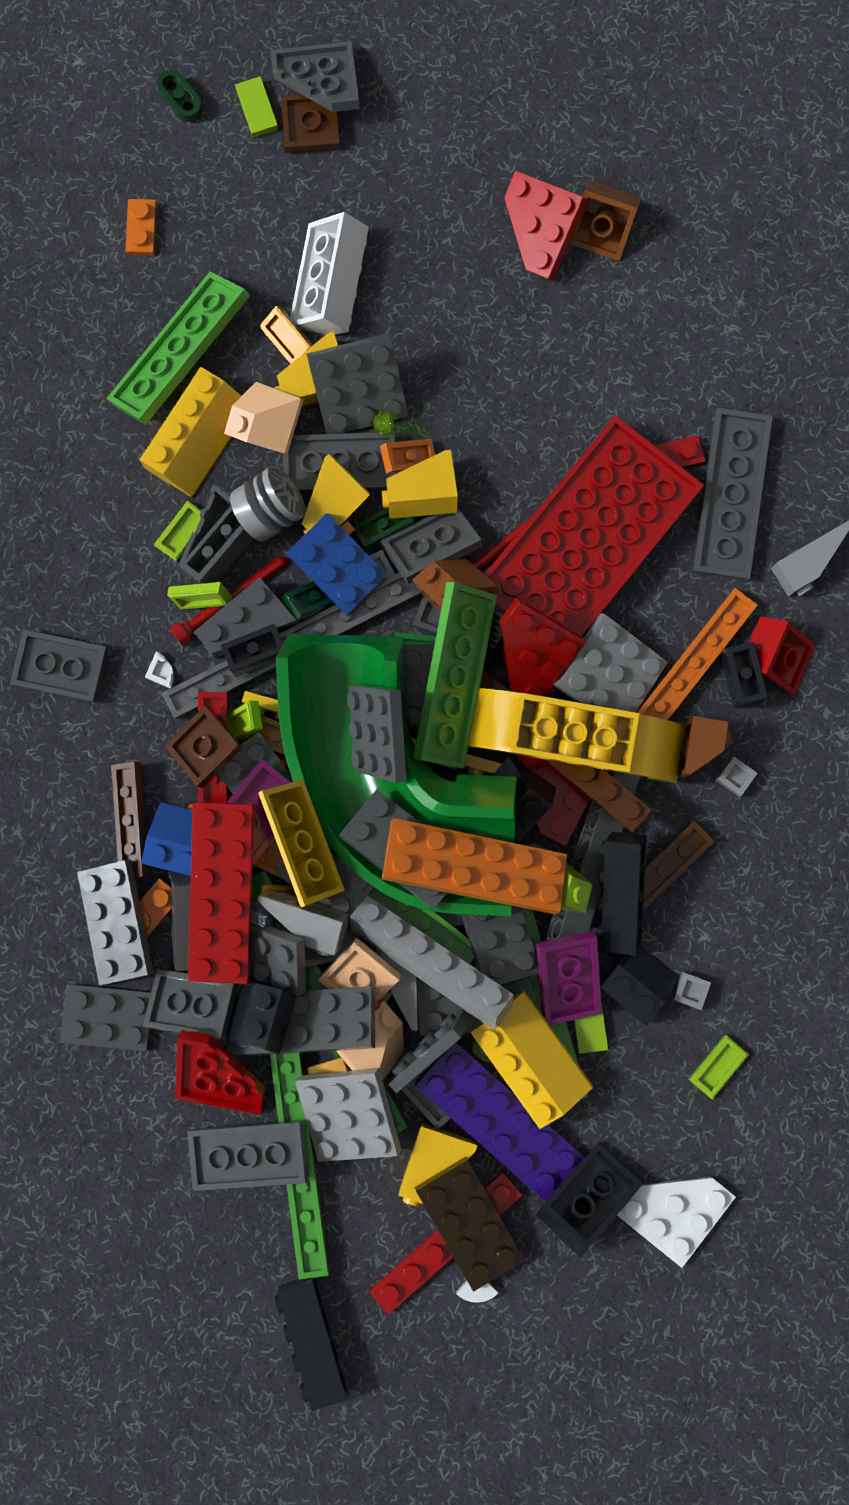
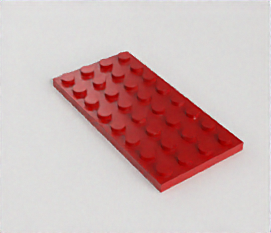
M615 415L484 574L500 589L494 594L497 595L495 604L507 611L517 597L583 636L703 488L704 484Z

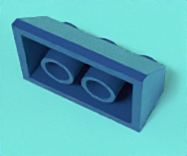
M163 801L160 802L147 834L141 864L191 876L193 809Z

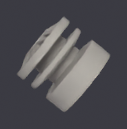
M269 466L262 473L257 474L253 481L245 482L230 493L232 510L244 530L259 542H266L280 533L282 527H289L294 521H298L305 516L306 508L298 488L292 479L277 466Z

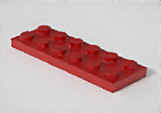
M193 802L188 982L249 983L254 804Z

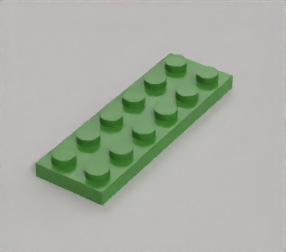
M209 272L106 399L113 406L146 425L203 353L207 351L216 337L224 330L233 316L241 309L242 305L250 297L248 292L244 288Z
M446 582L413 759L464 769L497 595L456 582Z

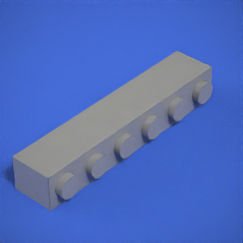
M368 895L349 917L352 933L493 1030H496L512 1008L514 994Z

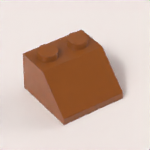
M590 180L582 196L587 199V203L569 244L620 261L642 198Z
M467 559L432 561L412 579L425 599L440 613L446 582H456L491 594H495L500 590L496 584Z
M693 716L684 722L683 725L686 727L677 779H683L691 775L722 753L725 747H729L731 730H727L728 722Z

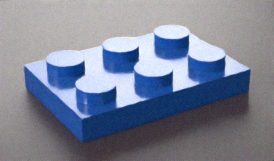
M328 513L286 553L345 615L350 613L387 576Z

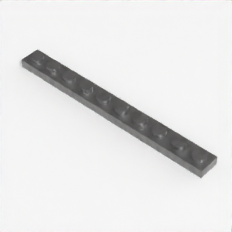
M397 573L381 581L347 615L334 605L281 632L280 635L283 643L288 634L343 635L422 595L414 582L408 585L401 574ZM224 661L163 692L162 695L173 717L177 720L198 709V692L230 693L275 670L276 661L238 677L231 673L227 661Z

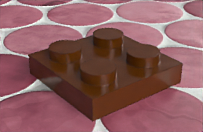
M302 94L281 95L286 153L340 149L337 112L326 109Z
M204 706L165 745L192 781L201 788L243 749L238 740L211 708Z

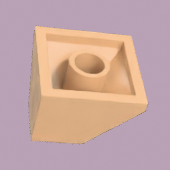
M255 382L232 405L224 433L254 445L288 454L304 399Z
M382 1001L379 1009L375 1010V1049L340 1050L337 1053L352 1071L379 1068L383 1080L404 1054L403 1023L388 1004Z

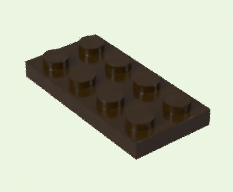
M466 1156L414 1187L473 1292L524 1261Z

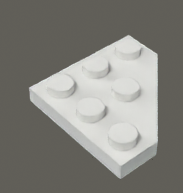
M711 1176L645 1184L639 1188L617 1216L682 1268L736 1197Z

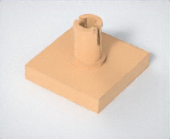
M356 937L320 974L318 981L328 989L372 986L375 988V999L380 1000L400 980L401 974Z

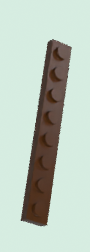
M483 670L479 688L509 691L486 670ZM546 760L632 834L652 813V810L605 770Z

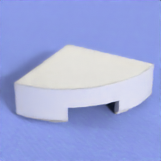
M156 652L145 678L171 689L174 684V671H172L173 668L167 659Z
M466 1280L456 1291V1294L466 1301L478 1303L492 1299L498 1294V1290L489 1282L473 1292Z

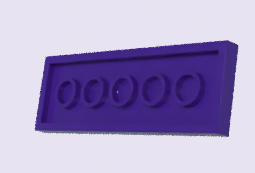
M457 1042L440 1055L414 1083L423 1094L545 1202L585 1158L583 1154L549 1124L539 1129L516 1095Z

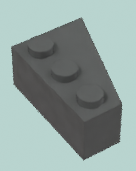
M214 484L210 490L211 496L206 508H203L201 511L198 527L195 533L192 532L179 563V566L198 584L218 582L254 540L237 520L232 510L230 496Z
M259 577L195 630L194 633L212 655L218 659L224 656L220 646L224 643L274 623L279 633L295 626L298 622Z
M169 871V879H171L172 883L170 903L172 906L173 962L176 971L188 970L191 876Z

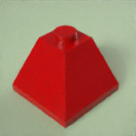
M760 616L752 632L750 642H754L761 673L786 693L794 696L815 644L789 621Z

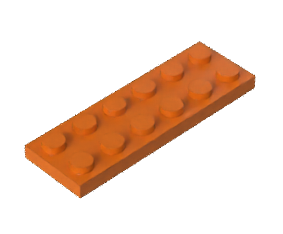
M393 818L390 823L382 880L557 915L561 910L567 854Z

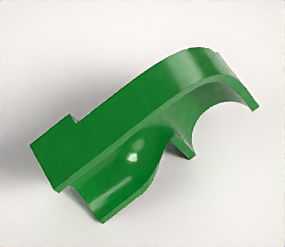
M288 634L276 656L281 739L293 782L304 780L328 845L364 881L404 904L427 911L449 914L511 916V905L447 893L435 910H432L399 883L382 880L383 871L342 840L339 834L377 789L422 824L515 843L517 777L457 774L456 782L439 777L424 761L413 759L415 744L409 732L403 702L405 693V637ZM365 684L401 690L406 781L394 783L355 772L351 762L353 739L349 733V725L351 723V711L347 704L349 685Z

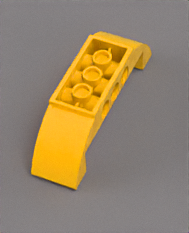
M479 688L468 747L638 775L652 780L677 784L686 727L672 721L635 712L526 693Z

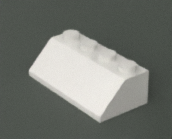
M346 212L309 223L290 315V318L300 330L321 334L334 331L335 335L349 331L369 227Z

